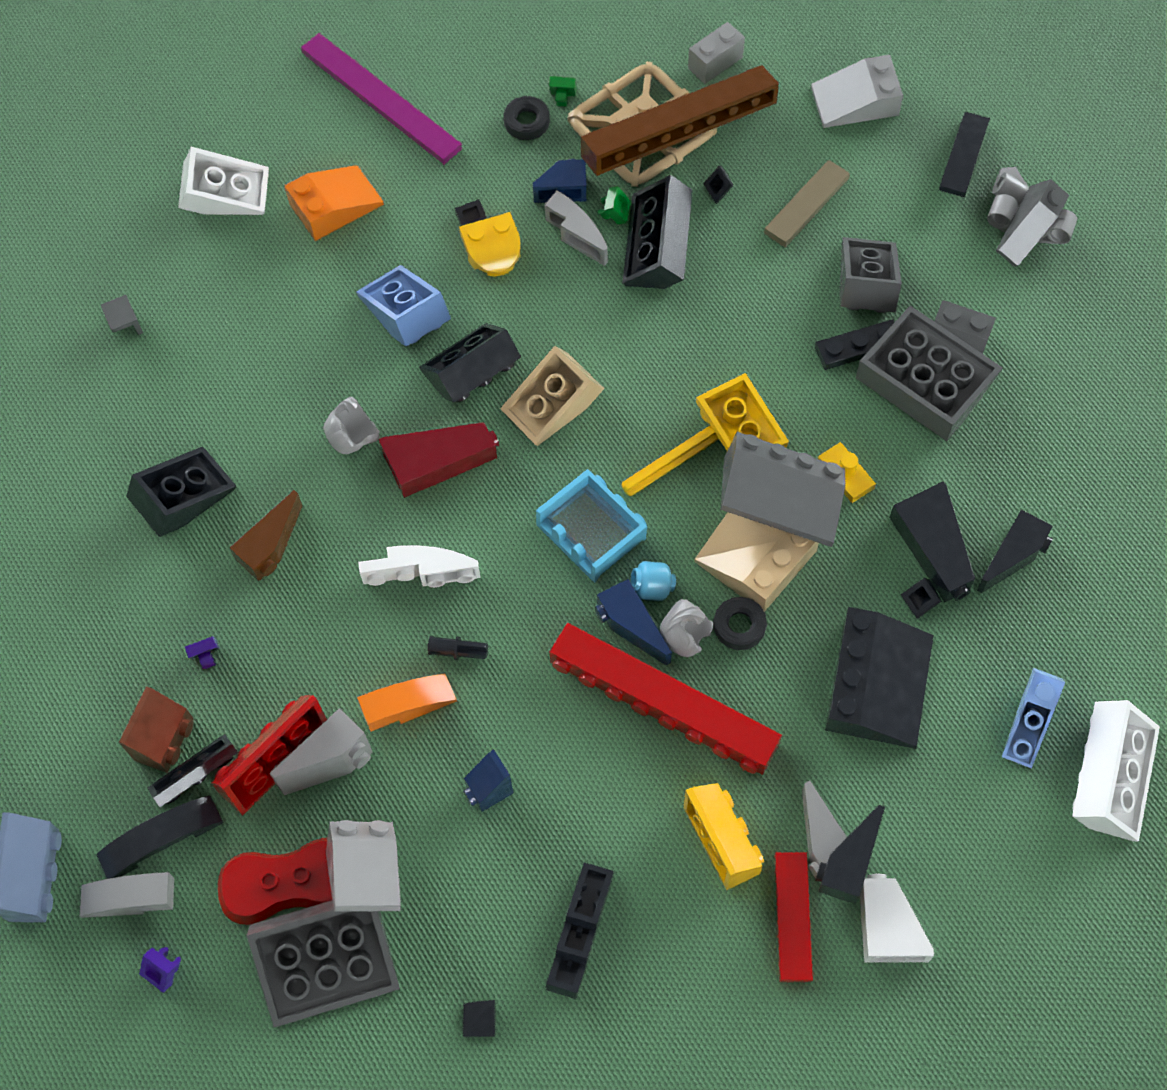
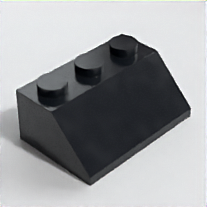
M485 323L419 366V368L444 399L451 402H461L468 398L470 391L476 387H483L493 380L492 377L497 373L508 371L514 367V362L520 359L521 355L507 329Z

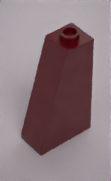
M484 422L387 436L378 439L382 454L404 498L496 459V447L499 446L495 432L493 430L488 431Z

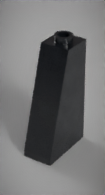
M942 481L893 505L889 517L927 577L933 583L944 603L953 598L955 601L966 597L971 592L970 589L975 576L945 482Z

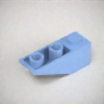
M1033 668L1002 754L1003 758L1032 768L1065 685V681L1062 678Z

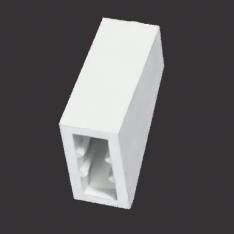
M885 874L868 875L864 880L860 894L864 962H929L934 956L933 947L896 878H887Z

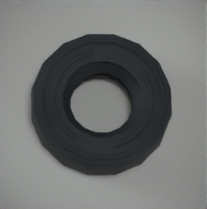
M533 96L515 98L508 103L504 110V125L507 132L514 138L533 140L542 136L549 127L550 112L546 104L539 98ZM532 112L537 118L531 124H521L518 122L517 117L520 113Z
M733 597L724 601L716 610L713 620L714 632L719 641L728 648L735 650H747L756 646L764 637L767 628L766 614L762 607L754 600L745 597ZM735 614H744L749 617L752 626L745 633H736L730 628L729 619Z

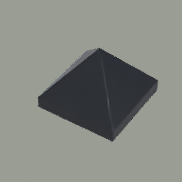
M721 165L703 183L717 204L734 186Z

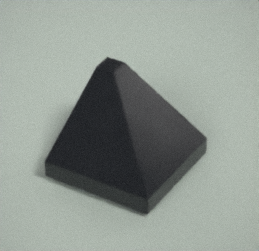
M927 578L921 579L901 594L916 619H919L942 602L933 583Z
M495 1000L463 1003V1037H496Z

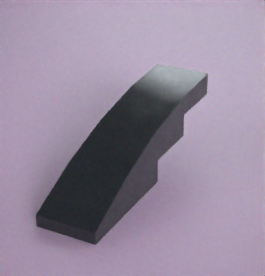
M964 112L939 191L965 197L990 118Z
M584 862L566 914L565 924L556 948L555 958L545 990L577 999L614 875L613 870Z

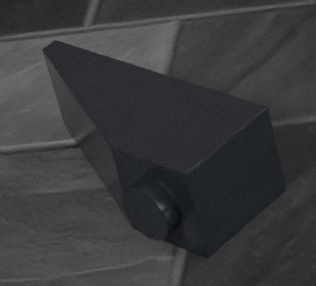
M1020 510L984 574L977 591L980 593L985 592L1032 563L1039 551L1045 554L1053 540L1052 537L1048 536L1053 525Z
M879 804L830 854L827 864L820 862L815 881L821 882L818 892L852 904L857 903L885 806Z

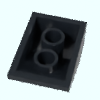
M202 446L133 474L126 497L156 534L161 537L184 527L234 491L236 485Z

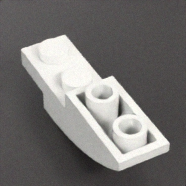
M387 547L388 558L358 562L363 584L374 586L384 584L390 580L409 581L417 576H420L423 586L434 588L441 587L449 582L469 583L476 578H481L477 560L461 553L437 547Z

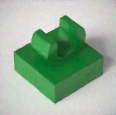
M550 76L549 90L551 95H556V106L567 107L568 96L576 97V78Z
M618 186L610 187L607 196L600 200L605 207L598 210V213L603 219L612 218L617 225L627 223L631 200Z

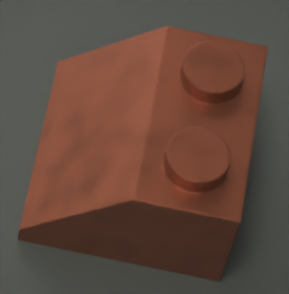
M146 686L119 743L134 761L168 773L170 766L175 765L180 756V746L184 737L187 738L193 729V717L187 708Z

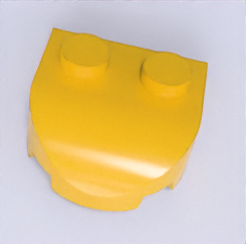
M511 212L459 227V232L468 254V261L475 270L479 269L486 272L488 276H501L514 268L515 263L520 257V236Z

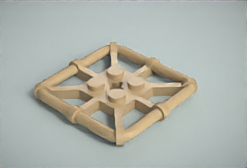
M646 62V64L636 67L612 84H605L602 87L603 90L570 111L567 121L580 136L591 132L586 126L603 128L658 106L649 96L652 76L674 96L671 100L687 95L689 92L685 88L681 89L662 69L653 65V62ZM645 75L642 95L628 104L617 92ZM606 99H609L619 109L611 116L585 115L586 112ZM717 128L695 136L678 149L670 146L660 150L666 157L640 173L642 158L634 161L633 172H630L624 165L613 170L623 180L631 183V186L638 187L639 184L649 181L671 165H677L682 162L684 156L717 133Z

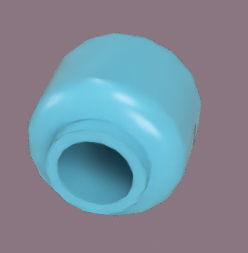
M643 561L637 568H633L630 583L640 599L663 601L667 598L670 591H674L676 577L675 574H671L669 566L665 563Z

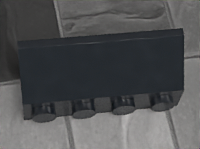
M672 175L632 194L622 282L625 286L666 289L684 280L692 189Z

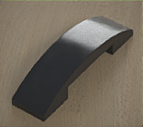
M210 795L174 807L139 824L109 843L96 855L107 879L121 877L137 869V863L191 835H194L196 838L224 822Z

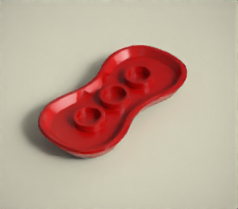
M327 838L313 840L301 848L286 854L271 855L259 852H245L231 858L221 869L218 879V898L225 916L235 923L252 925L262 922L279 911L288 908H309L332 901L326 859Z

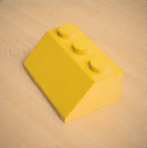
M718 783L691 787L685 790L683 808L726 890L759 875L763 867L761 864L764 862L763 856L757 845L751 846L746 836L749 834L744 820L741 817L736 818L732 810L734 803L727 790L722 791Z

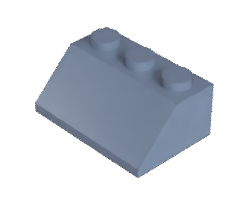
M13 813L2 814L0 826V916L8 922H46L47 913H50L52 910L53 896L50 893L51 884L57 877L55 856L56 850H60L62 836L59 829L50 821Z

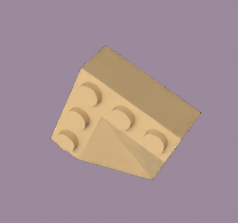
M728 512L698 553L694 562L741 597L754 600L765 612L816 553L819 543Z

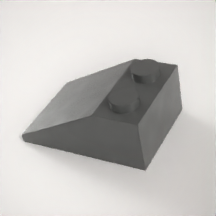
M843 237L840 270L841 307H846L850 310H874L878 313L896 312L902 285L896 242Z
M942 300L934 322L983 354L996 317Z

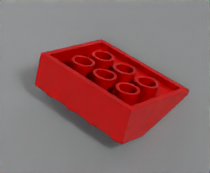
M304 695L297 701L288 703L283 709L282 715L274 723L270 722L265 725L260 732V736L252 744L245 745L238 752L237 758L229 766L222 767L216 773L215 780L211 784L242 816L276 784L270 772L327 720L317 698L314 695Z

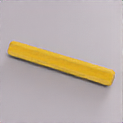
M711 426L706 427L623 481L621 484L623 491L628 496H633L719 439Z

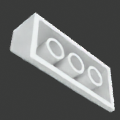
M1128 700L1095 702L1093 714L1090 718L1088 740L1084 747L1085 755L1082 770L1079 773V785L1076 799L1073 802L1072 817L1089 829L1130 841H1139L1160 726Z

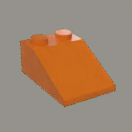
M357 165L307 173L284 185L290 206L315 241L384 205V201Z

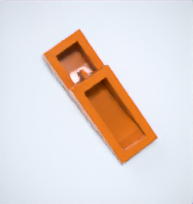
M446 673L408 680L357 697L371 732L396 721H400V724H403L457 702Z

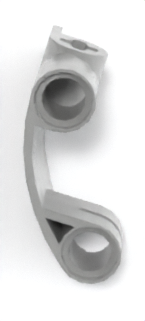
M1016 167L1001 168L992 190L995 198L987 216V221L990 225L1003 232H1006L1029 189V186L1023 180ZM1062 209L1059 217L1038 242L1048 244L1068 243L1071 240L1077 223V216L1069 210Z

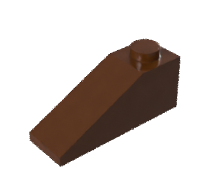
M295 490L230 547L235 560L258 581L275 571L288 544L303 506Z

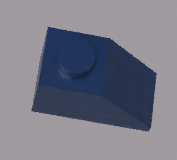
M583 159L558 160L533 182L534 203H547L556 191H559L573 202L587 201L586 162Z
M495 750L490 751L464 777L467 788L463 790V793L470 805L474 806L477 804L481 812L514 793L510 774Z

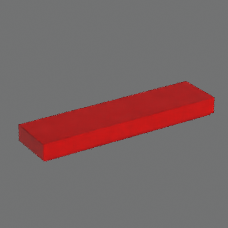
M775 852L779 982H812L807 852Z

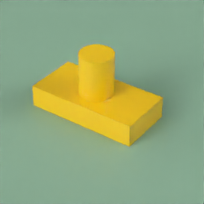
M841 442L818 456L819 460L827 463L833 462L845 468L844 495L851 503L875 489L876 483L858 463V457L854 453L849 452Z

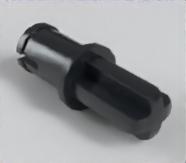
M430 636L428 655L454 657V660H459V657L486 659L488 656V644L461 641L459 636L456 639Z

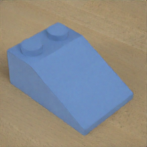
M402 265L356 291L358 297L392 337L404 346L416 343L421 337L432 330L440 328L442 324L451 319L441 292Z

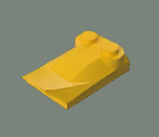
M746 373L696 397V403L700 408L702 419L711 425L727 451L736 432L751 434L760 440L772 444H780L787 448L789 443L787 437Z

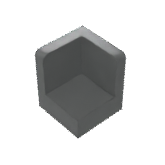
M127 295L100 305L112 332H117L134 325L138 335L143 334Z

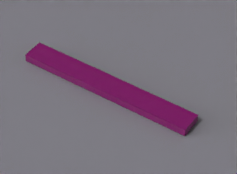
M316 34L301 46L302 54L445 165L462 150L461 142L322 34Z

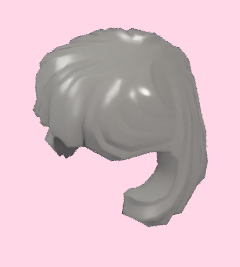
M353 397L346 398L337 405L323 426L329 444L339 453L346 455L358 451L364 445L376 442L380 437V431L374 422L370 421L363 408Z
M681 599L675 603L663 619L660 633L671 651L683 657H690L701 652L702 648L699 642L703 637L711 636L714 623L708 620L707 616L698 606H695L687 599Z

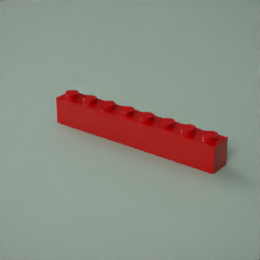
M568 622L549 651L550 663H552V666L557 671L563 674H568L569 672L579 677L578 680L585 686L590 688L596 686L605 691V695L616 702L622 700L630 704L636 713L642 716L650 715L658 719V723L668 730H674V728L685 734L689 741L698 745L703 743L711 747L714 754L723 759L731 758L739 762V766L749 773L755 774L758 772L763 775L780 745L782 734Z

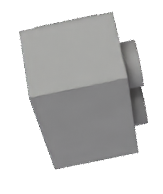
M726 22L689 48L688 69L706 84L743 58L745 37L729 22Z

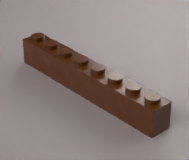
M763 65L757 66L581 136V157L596 176L776 104L779 83Z

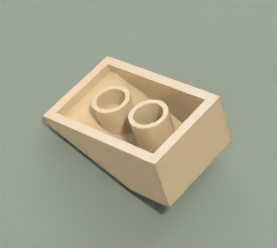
M554 346L500 409L538 446L585 411L604 388L569 353Z

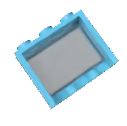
M588 469L536 510V525L594 583L608 568L642 540H646L647 524L644 518L638 513L634 514L620 495H614L607 488L605 481L599 475H593Z

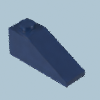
M629 579L597 594L595 611L602 623L607 622L613 632L664 665L671 663L672 652Z

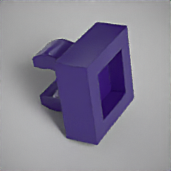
M211 636L184 647L188 658L199 657L203 669L216 665L211 653L214 650L220 649L216 637Z
M163 947L159 951L151 948L143 955L139 975L164 993L172 985L175 972L178 971L182 958L178 956L171 962L166 958L169 951L167 947Z

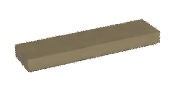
M828 160L765 227L764 234L786 248L847 182L850 173Z

